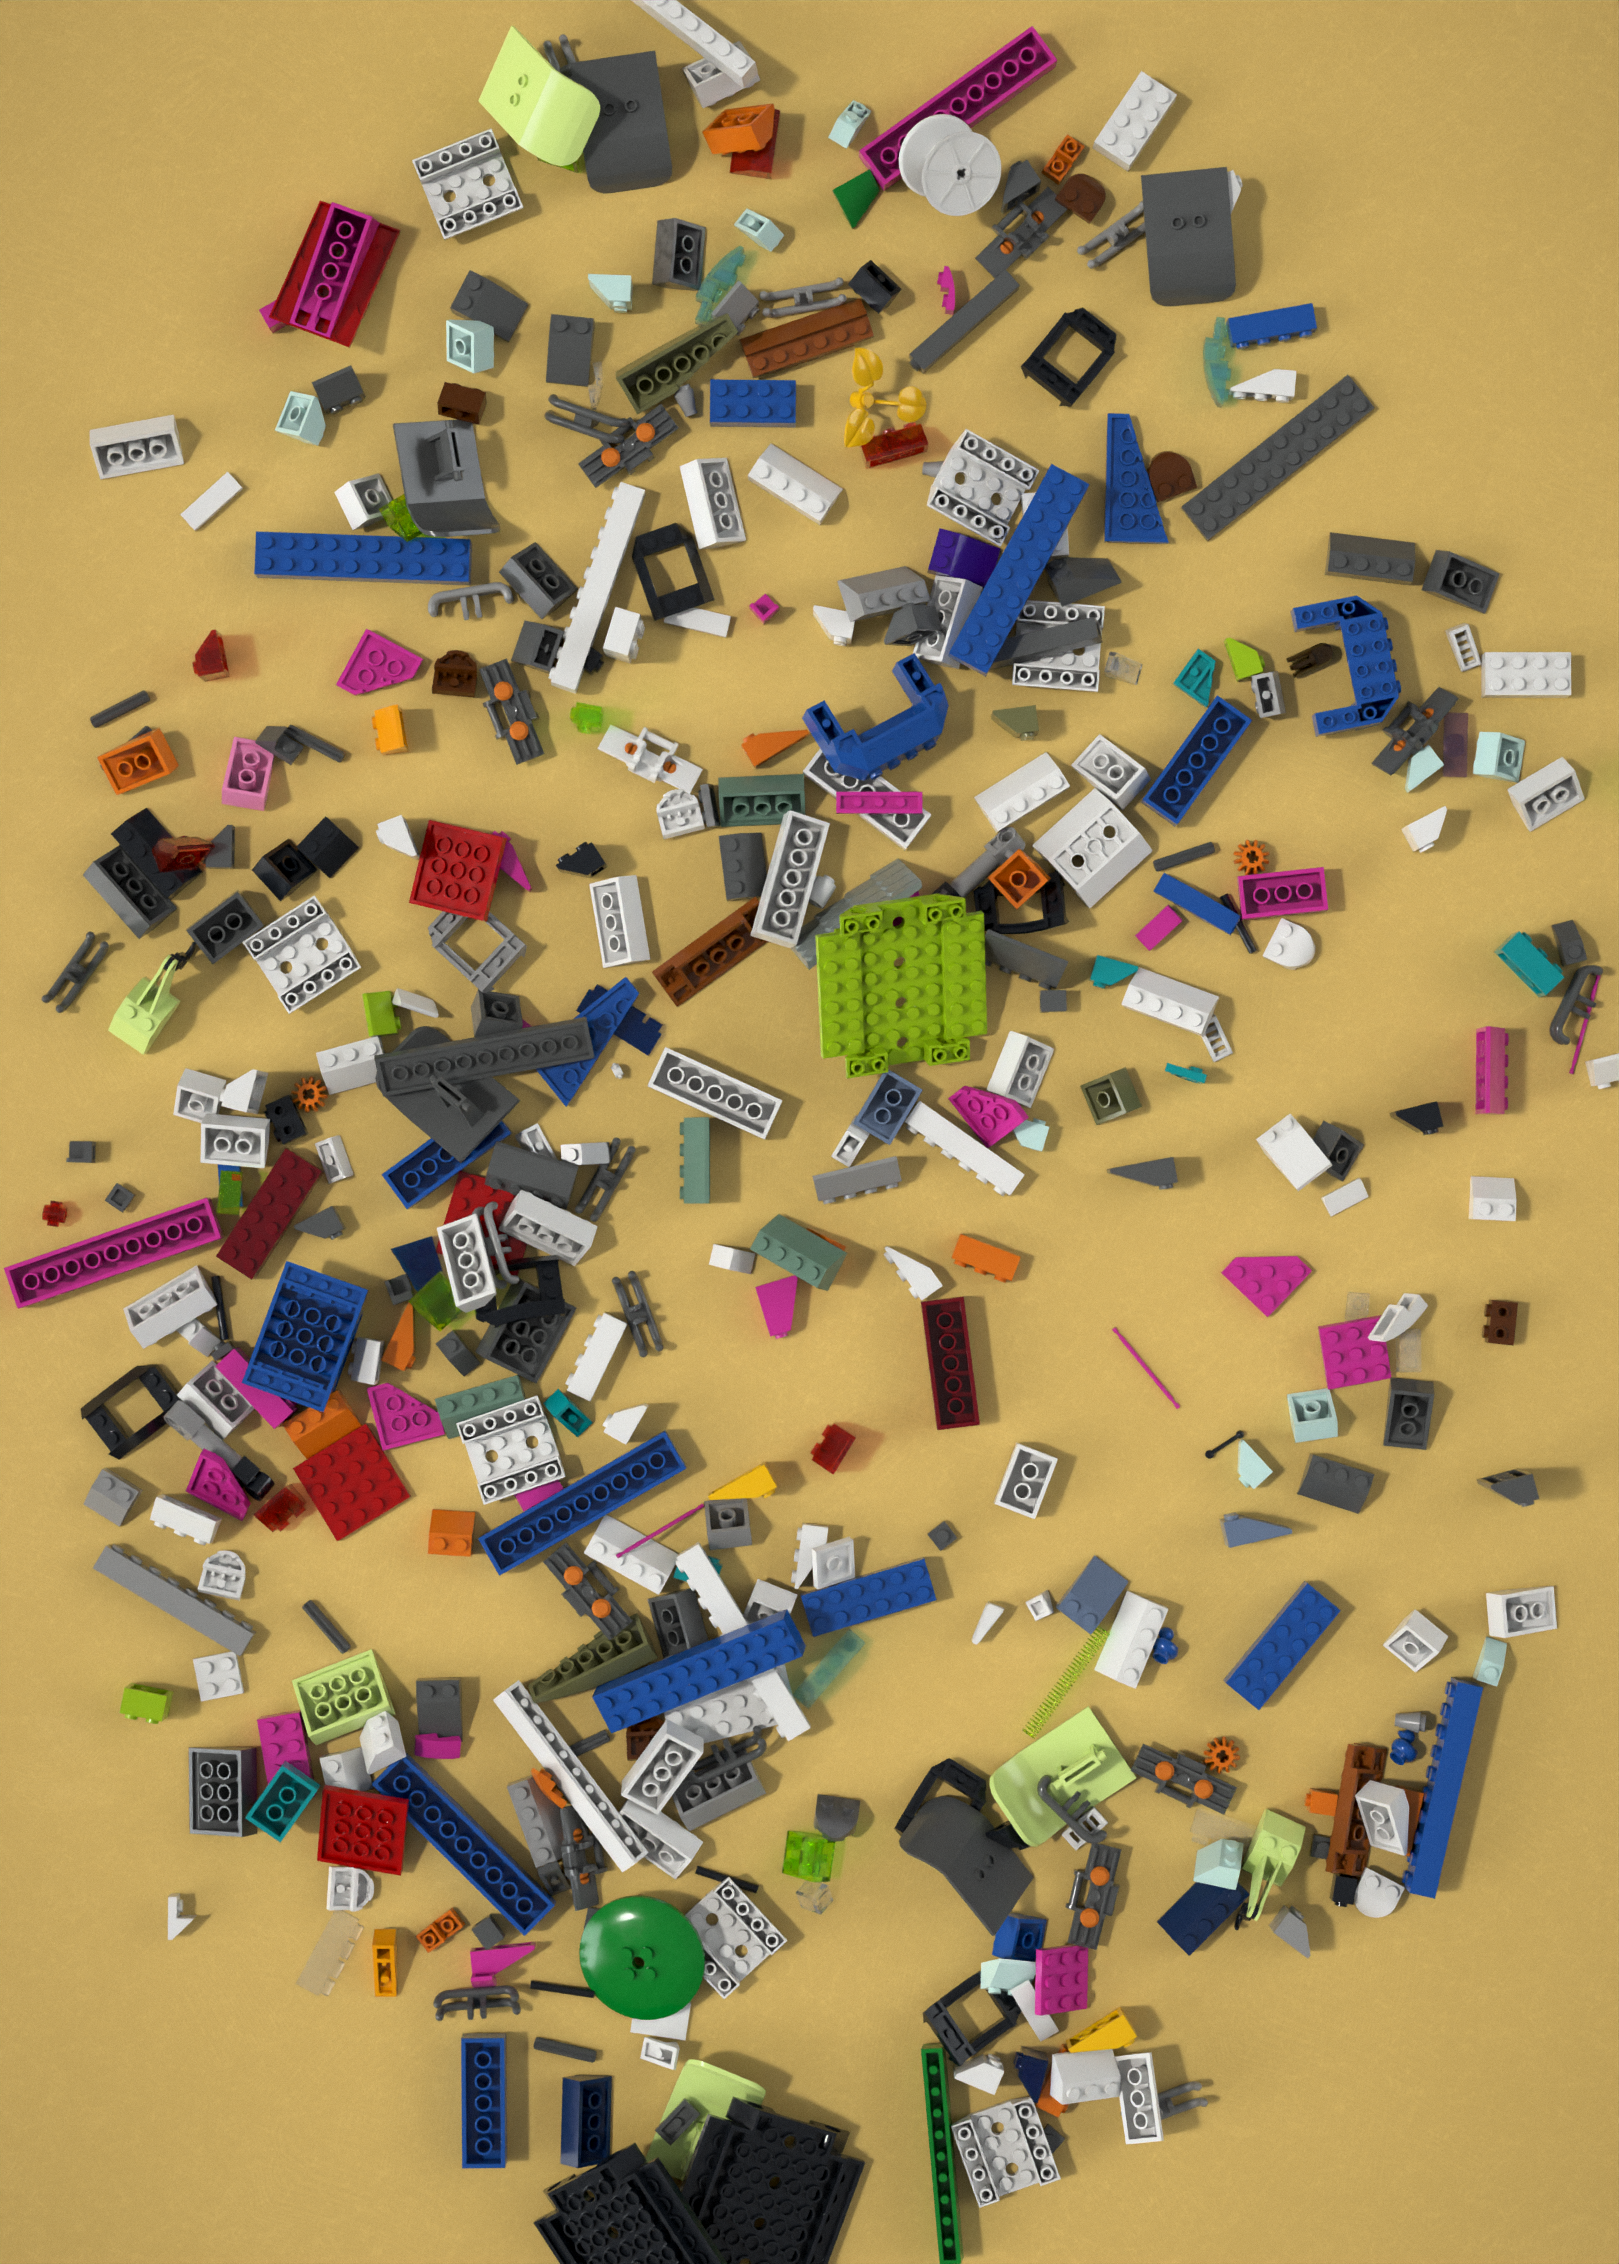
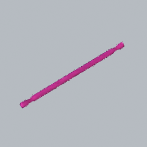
M1596 975V981L1590 996V1000L1593 1002L1600 975ZM1587 1007V1011H1586V1012H1587L1589 1015H1590V1012H1591L1592 1007H1591V1008H1590V1007ZM1587 1019L1583 1021L1570 1074L1574 1073V1067L1588 1023Z
M1116 1327L1112 1329L1113 1332L1118 1335L1122 1343L1178 1409L1180 1405L1175 1402L1171 1394L1125 1338L1120 1335Z
M698 1505L695 1509L688 1511L626 1548L623 1552L616 1554V1557L620 1558L623 1554L630 1552L692 1515L697 1510L702 1509L704 1505Z

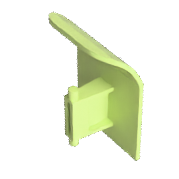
M511 26L478 100L518 145L542 160L558 166L570 165L578 160L595 126L601 109L599 100L590 90L555 70L514 26Z
M1088 1706L1010 1758L992 1774L989 1785L994 1799L1021 1839L1026 1844L1037 1847L1066 1825L1038 1795V1783L1044 1775L1051 1778V1783L1047 1786V1792L1061 1806L1076 1791L1081 1794L1078 1800L1067 1810L1070 1815L1083 1802L1088 1800L1091 1804L1085 1809L1084 1812H1086L1137 1777L1130 1771L1131 1768Z
M689 2059L679 2075L660 2123L684 2098L700 2112V2115L671 2146L656 2132L645 2159L647 2161L645 2163L659 2157L670 2176L683 2181L707 2115L711 2114L727 2119L725 2116L733 2097L761 2105L766 2090L750 2080L703 2061Z

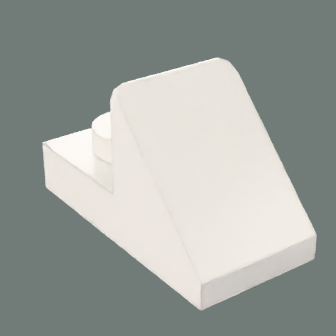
M197 1318L176 1329L189 1341V1345L206 1357L212 1353L213 1347L221 1342Z
M171 1893L168 1896V1940H173L197 1916L180 1915V1912H183V1899H180V1893Z
M644 2037L640 2059L676 2070L680 2048L677 2042H663L651 2037Z

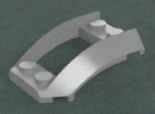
M443 911L428 927L432 946L482 993L495 990L492 986L520 956L525 957L527 946L489 911L486 923L504 941L475 971L445 943L468 917Z

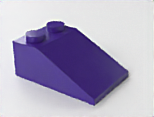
M940 528L927 573L966 579L984 589L996 567L1000 548Z

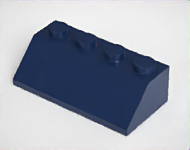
M1195 1882L1160 1917L1157 1923L1190 1956L1250 1894L1239 1882L1237 1883L1236 1890Z
M574 2075L563 2077L560 2164L582 2168L598 2165L604 2158L610 2155L612 2076Z

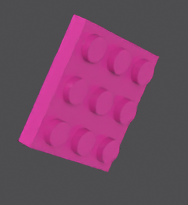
M1381 1315L1318 1326L1328 1390L1390 1379L1391 1371L1386 1342L1372 1341L1368 1338Z
M1071 1944L1036 1949L1035 2015L1043 2016L1087 2009L1088 1948Z

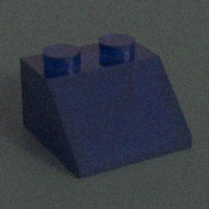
M1021 2046L1020 2052L1016 2051L1014 2056V2068L1017 2070L1018 2077L1033 2102L1038 2103L1048 2065L1046 2052Z

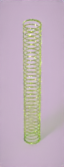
M1097 1626L1099 1629L1103 1631L1100 1633L1102 1636L1098 1635L1095 1632L1093 1633L1099 1639L1103 1638L1107 1640L1104 1635L1109 1636L1110 1634L1103 1630L1101 1627ZM1090 1635L1095 1641H1097V1640L1100 1641L1099 1639H1097V1638H1095L1094 1636ZM1088 1638L1090 1642H1092L1093 1644H1097L1096 1642ZM1083 1645L1089 1652H1091L1090 1648ZM1091 1645L1090 1647L1094 1650L1093 1652L1097 1653V1651L1093 1648L1094 1646ZM1080 1648L1085 1654L1088 1653L1087 1651ZM1076 1655V1657H1078L1085 1664L1084 1666H1087V1664L1083 1661L1084 1659ZM1066 1668L1075 1677L1074 1679L1078 1680L1074 1675L1075 1673ZM1064 1672L1069 1678L1072 1677L1071 1675ZM1056 1682L1064 1689L1062 1690L1063 1692L1068 1693V1691L1066 1690H1070V1687L1067 1685L1068 1683L1065 1684L1067 1686L1065 1687L1059 1682ZM1048 1696L1056 1704L1055 1706H1058L1055 1702L1056 1700ZM1055 1697L1059 1701L1058 1703H1061L1059 1699L1063 1700L1062 1697ZM1045 1699L1049 1704H1053L1049 1700ZM1039 1705L1041 1708H1043V1709L1049 1714L1048 1716L1051 1717V1714L1048 1712L1049 1710H1047V1709L1044 1708L1043 1706ZM1037 1708V1710H1039L1044 1716H1046V1713ZM1030 1718V1720L1033 1721L1038 1727L1034 1726L1031 1723L1029 1724L1034 1729L1037 1728L1039 1730H1042L1040 1726H1044L1043 1723H1046V1721L1044 1722L1040 1720L1041 1724H1039ZM1025 1725V1726H1026L1029 1730H1031L1032 1732H1033V1731L1036 1732L1035 1730H1033V1729H1031L1030 1727H1028L1027 1725ZM1024 1728L1022 1729L1026 1734L1035 1739V1735Z

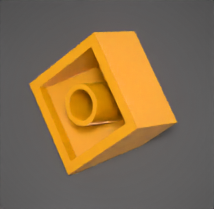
M396 704L375 710L372 724L373 729L378 731V738H375L377 751L381 750L382 755L408 752L403 714L399 705Z

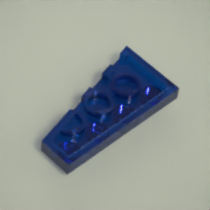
M430 1236L392 1248L391 1251L396 1256L436 1324L458 1318L433 1237Z

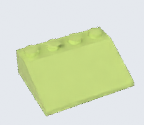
M372 1649L292 1680L308 1737L315 1745L362 1728L368 1719L384 1711H387L391 1716L395 1715L388 1689Z

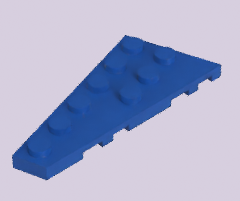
M1108 413L1104 542L1168 544L1167 535L1164 531L1163 522L1156 505V499L1144 466L1130 415Z
M627 977L623 978L574 1018L587 1017L594 1058L536 1069L566 1107L640 994Z

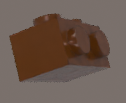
M445 382L437 402L438 415L479 425L487 405L486 392L477 388L464 387L457 383Z
M1489 1300V1304H1485L1484 1316L1487 1317V1324L1483 1325L1482 1338H1485L1486 1343L1514 1346L1518 1303Z

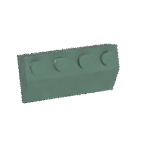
M804 774L718 778L721 827L781 824L784 814L789 810L806 815Z
M684 1118V1122H680V1135H684V1144H680V1156H684V1165H680V1178H684V1186H680V1199H684V1204H710V1118Z
M780 1214L760 1229L750 1250L814 1287L826 1291L829 1290L847 1255V1252Z
M514 1375L435 1399L446 1435L448 1439L460 1436L456 1423L525 1400L526 1397L520 1376Z

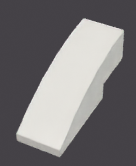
M1404 1293L1397 1305L1389 1304L1368 1336L1369 1340L1387 1342L1399 1336L1417 1321L1428 1307L1427 1303L1420 1295Z
M1029 1980L1010 1990L1040 2042L1059 2032L1050 2014L1043 2016L1035 2015V1989Z

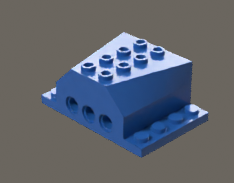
M286 1261L242 1383L324 1412L331 1392L336 1390L364 1313L362 1307L368 1290Z

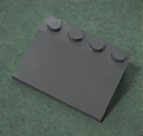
M987 930L985 933V965L991 967L992 964L1000 966L999 970L1011 975V972L1020 974L1019 979L1031 982V980L1040 982L1038 986L1047 990H1051V987H1057L1069 961L992 930Z
M519 1278L517 1284L510 1285L498 1309L527 1302L541 1301L539 1288ZM565 1302L564 1316L556 1314L548 1315L547 1317L519 1320L500 1325L497 1328L490 1324L475 1352L483 1358L537 1384L576 1307Z
M189 1747L190 1834L233 1837L257 1834V1826L245 1819L257 1801L256 1748Z

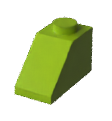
M1232 638L1224 640L1237 682L1263 673L1265 663L1262 655L1258 656L1256 650Z

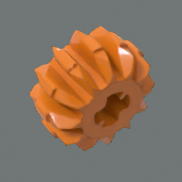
M1246 840V848L1242 844L1238 845V849L1241 852L1235 851L1233 855L1240 857V859L1234 860L1233 863H1241V866L1237 869L1239 872L1246 868L1245 875H1249L1252 869L1254 875L1258 874L1257 868L1262 872L1265 870L1262 864H1269V860L1263 859V857L1268 856L1269 852L1262 853L1261 850L1265 848L1264 844L1258 848V840H1254L1252 846L1250 841ZM1251 852L1254 853L1253 856L1257 858V860H1254L1252 863H1250L1249 858L1246 857V855H1250Z
M310 1076L309 1083L303 1077L301 1078L302 1086L299 1083L294 1084L299 1090L291 1091V1094L298 1095L292 1101L293 1103L301 1101L297 1107L299 1110L305 1106V1112L309 1113L312 1105L313 1110L317 1112V1103L322 1107L325 1106L321 1098L327 1099L328 1095L321 1092L326 1091L327 1087L319 1088L322 1083L320 1079L314 1084V1077ZM313 1089L314 1093L312 1094L315 1095L314 1098L306 1099V1090L311 1091Z
M1215 1737L1213 1738L1214 1746L1209 1742L1206 1744L1211 1750L1203 1751L1204 1755L1210 1756L1204 1759L1205 1763H1211L1209 1766L1210 1770H1214L1217 1767V1773L1221 1774L1224 1767L1225 1771L1229 1773V1765L1234 1768L1237 1767L1233 1760H1240V1756L1234 1754L1239 1751V1748H1232L1234 1745L1233 1740L1226 1744V1737H1222L1221 1743H1219V1740ZM1221 1750H1224L1227 1755L1226 1758L1223 1757V1760H1220L1217 1756V1753H1221Z

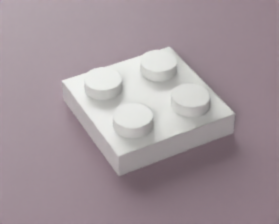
M846 1537L812 1548L813 1582L815 1588L821 1589L855 1578L853 1539Z
M230 1651L193 1659L201 1701L244 1693L237 1654Z

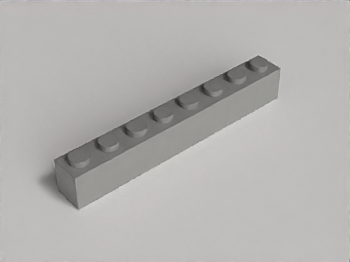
M109 1544L104 1548L93 1569L235 1654L241 1656L256 1633L252 1630L253 1626L245 1621L240 1623L234 1619V1614L227 1610L220 1611L215 1608L216 1604L209 1599L203 1601L197 1597L198 1593L190 1588L185 1590L178 1586L180 1583L174 1578L168 1577L167 1579L160 1575L161 1571L153 1566L148 1568L143 1565V1560L139 1557L126 1555L123 1553L124 1549L116 1544L112 1546Z

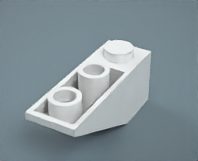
M1274 369L1231 387L1228 395H1233L1235 399H1246L1247 396L1255 397L1254 400L1267 401V398L1276 399V402L1288 403L1289 400L1294 398L1296 371Z
M888 1246L884 1248L887 1251L884 1253V1256L890 1264L895 1263L899 1269L896 1273L903 1282L905 1280L909 1282L911 1287L908 1290L915 1299L919 1297L923 1300L943 1286L931 1268Z
M803 1523L802 1528L798 1527L796 1540L800 1541V1548L795 1549L794 1562H798L797 1570H792L791 1583H795V1589L799 1588L813 1568L812 1548L826 1544L828 1526Z

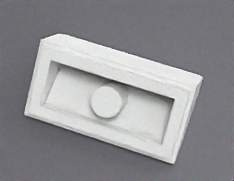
M399 988L396 989L392 1001L394 1005L434 1018L438 1017L439 1014L432 999Z
M538 1123L515 1135L521 1149L557 1160Z
M340 1135L315 1143L329 1184L353 1176V1171Z
M1357 1178L1321 1197V1200L1331 1217L1369 1196L1362 1180Z

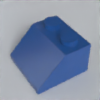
M1010 1913L995 1935L992 1955L1002 1959L1036 1962V1949L1042 1948L1047 1920Z

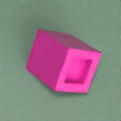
M764 594L754 604L751 603L749 609L765 624L779 611V606L774 604Z

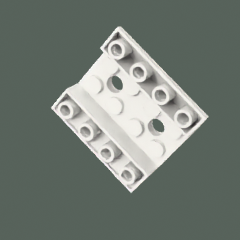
M492 129L412 160L444 240L523 209ZM486 176H493L495 178V183L492 186L484 185L483 180ZM447 192H453L456 198L452 202H446L444 195Z
M965 429L950 449L931 486L927 506L1001 547L1011 528L1007 525L1021 499L1022 493L1031 488L1039 470ZM958 472L962 473L965 477V481L961 485L955 481V475ZM994 493H998L1001 497L999 505H994L991 501Z
M1027 600L1017 619L1015 636L1095 617L1099 622L1102 635L1105 606L1070 603L1062 607L1059 602ZM1101 643L1084 647L1085 652L1081 656L1075 655L1073 650L1022 663H1014L1012 685L1098 692Z
M1096 788L1032 845L1042 858L1048 861L1076 891L1077 896L1089 909L1153 851L1139 831ZM1111 826L1115 829V836L1113 838L1105 837L1103 833L1105 827ZM1075 855H1080L1084 859V864L1081 867H1075L1072 864V858Z
M315 895L243 941L252 958L257 961L278 994V998L289 1014L362 968L346 940ZM321 938H325L328 941V947L325 950H319L316 946L317 941ZM288 961L292 964V970L290 973L284 974L281 971V964Z
M538 1395L456 1423L462 1443H465L478 1481L477 1486L484 1505L566 1477L556 1442ZM529 1436H535L538 1439L537 1447L530 1448L527 1445L526 1440ZM489 1450L497 1452L498 1459L495 1462L487 1460L486 1453Z
M730 1877L715 1886L685 1914L697 1930L703 1944L705 1953L704 1978L723 1999L730 1995L740 1985V1981L769 1954H774L787 1941ZM708 1914H716L719 1919L718 1922L713 1925L709 1924L706 1921ZM738 1945L746 1946L748 1949L747 1954L744 1956L737 1955L735 1952Z
M1032 2097L1010 2099L970 2113L951 2125L979 2208L1000 2201V2196L1036 2183L1043 2186L1061 2179ZM995 2122H1000L1004 2128L1002 2132L995 2133L991 2129L992 2125ZM1009 2163H1015L1018 2166V2170L1013 2174L1006 2171V2166Z

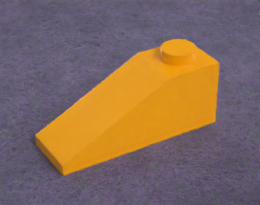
M375 1929L372 1943L375 1997H397L396 1929Z

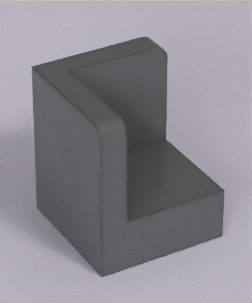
M1066 990L1039 991L1040 1013L1067 1010Z
M70 1141L69 1158H66V1162L95 1163L96 1142Z
M407 1274L384 1281L393 1305L415 1298Z
M491 1914L475 1924L471 1929L486 1950L505 1937V1933Z

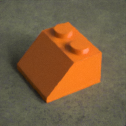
M1018 849L988 877L1016 909L1022 906L1051 879L1021 849Z
M432 1509L428 1554L471 1557L473 1555L475 1512Z

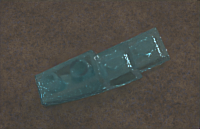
M738 246L730 251L712 268L702 282L695 296L696 301L702 303L695 318V324L700 326L710 321L711 313L713 312L711 310L714 302L718 303L722 293L719 289L728 291L730 286L733 287L738 277L735 272L738 266L742 267L746 255L743 254L744 247Z
M1216 317L1213 338L1205 337L1203 366L1212 399L1216 406L1221 408L1223 403L1228 401L1229 389H1225L1226 381H1230L1231 368H1228L1229 361L1220 360V358L1224 359L1226 346H1222L1223 337H1227L1228 325L1224 324L1225 318Z
M849 1629L798 1687L793 1696L809 1709L866 1643Z

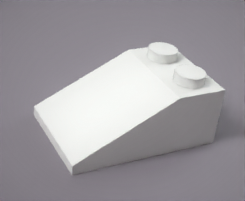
M1100 734L1071 765L1092 786L1122 811L1151 780L1143 766Z
M1291 1114L1287 1115L1256 1139L1264 1154L1297 1191L1301 1190L1332 1166L1328 1158Z
M1554 1586L1508 1589L1486 1593L1489 1636L1508 1638L1557 1629Z
M1370 1780L1355 1795L1370 1845L1405 1856L1408 1848L1409 1804L1404 1789Z

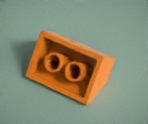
M774 104L725 109L702 131L712 154L722 153V155H726L736 151L742 153L752 149L754 151L763 149L772 138Z
M340 1389L330 1394L324 1412L309 1407L282 1424L293 1443L306 1459L362 1426Z

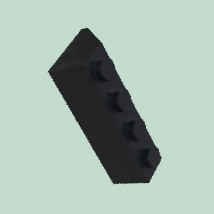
M147 808L127 819L111 833L167 899L172 900L203 873Z

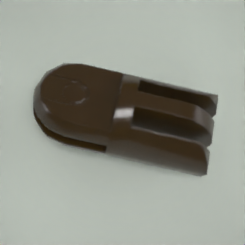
M1319 643L1286 658L1289 663L1307 655V657L1289 666L1291 670H1295L1309 663L1311 664L1294 672L1293 676L1296 678L1328 663L1332 659L1334 652L1329 644Z

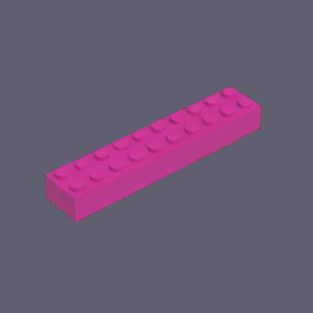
M1031 26L859 150V158L866 168L870 169L879 186L885 191L902 179L899 169L900 149L906 135L917 123L933 115L947 114L960 118L972 128L1053 70L1057 65L1056 57L1034 27Z
M207 1197L5 1267L4 1271L16 1306L20 1309L223 1239L224 1235L211 1197Z

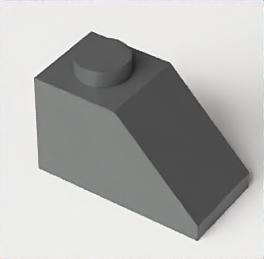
M227 825L206 845V851L202 853V862L206 864L208 869H234L235 826Z
M1573 920L1551 925L1562 966L1587 960L1582 938Z
M330 1206L294 1225L296 1230L324 1239L330 1237L331 1240L343 1235L342 1230L346 1229L335 1206Z
M452 1330L436 1343L449 1362L463 1376L481 1364L455 1330Z

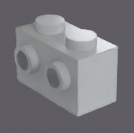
M1278 671L1252 676L1251 687L1256 696L1257 702H1255V707L1260 718L1286 713Z

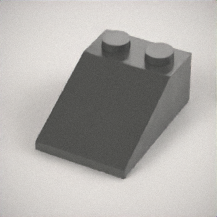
M469 270L450 309L453 314L465 320L481 321L493 326L494 335L509 342L528 307V303L489 279Z
M551 314L546 383L589 386L595 329L594 318Z
M1436 550L1422 591L1485 614L1500 573L1450 551Z
M1062 557L1052 560L1045 567L1049 585L1062 607L1122 583L1108 558Z
M1173 1157L1107 1169L1108 1174L1150 1186H1159V1190L1173 1188V1183L1178 1182Z
M1390 1377L1383 1446L1426 1450L1434 1401V1383L1432 1381Z
M461 1677L418 1678L416 1680V1700L419 1735L436 1733L438 1738L459 1736L461 1742H463Z

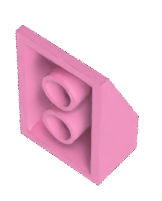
M234 737L222 787V804L264 811L275 755L255 743L256 740Z

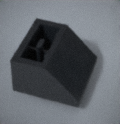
M592 842L580 844L576 847L577 852L569 855V853L563 855L558 859L559 863L556 864V867L562 873L591 878L607 868L606 863Z

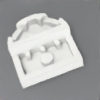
M675 789L665 793L663 799L657 804L656 811L663 839L705 829L699 803L694 795L680 789Z
M1281 918L1263 957L1286 969L1296 970V968L1308 965L1315 954L1313 938L1303 927Z
M223 1550L218 1551L210 1558L208 1557L203 1564L198 1592L240 1601L246 1572L245 1565L239 1556L234 1552Z
M329 1866L326 1909L350 1910L352 1912L363 1909L362 1907L368 1901H371L373 1897V1880L360 1868Z
M1365 1867L1356 1885L1354 1903L1356 1908L1366 1916L1374 1918L1384 1917L1394 1910L1405 1887Z

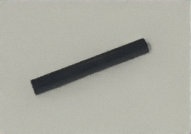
M1228 893L1221 896L1220 899L1224 906L1238 914ZM1240 919L1236 929L1249 954L1257 949Z
M213 1276L211 1280L214 1297L217 1302L216 1313L220 1339L226 1340L229 1339L220 1276Z
M697 1866L695 1872L697 1875L719 1882L730 1877L739 1888L753 1893H757L759 1887L757 1884L701 1866Z
M531 1980L530 1989L594 1998L595 1991L587 1988Z

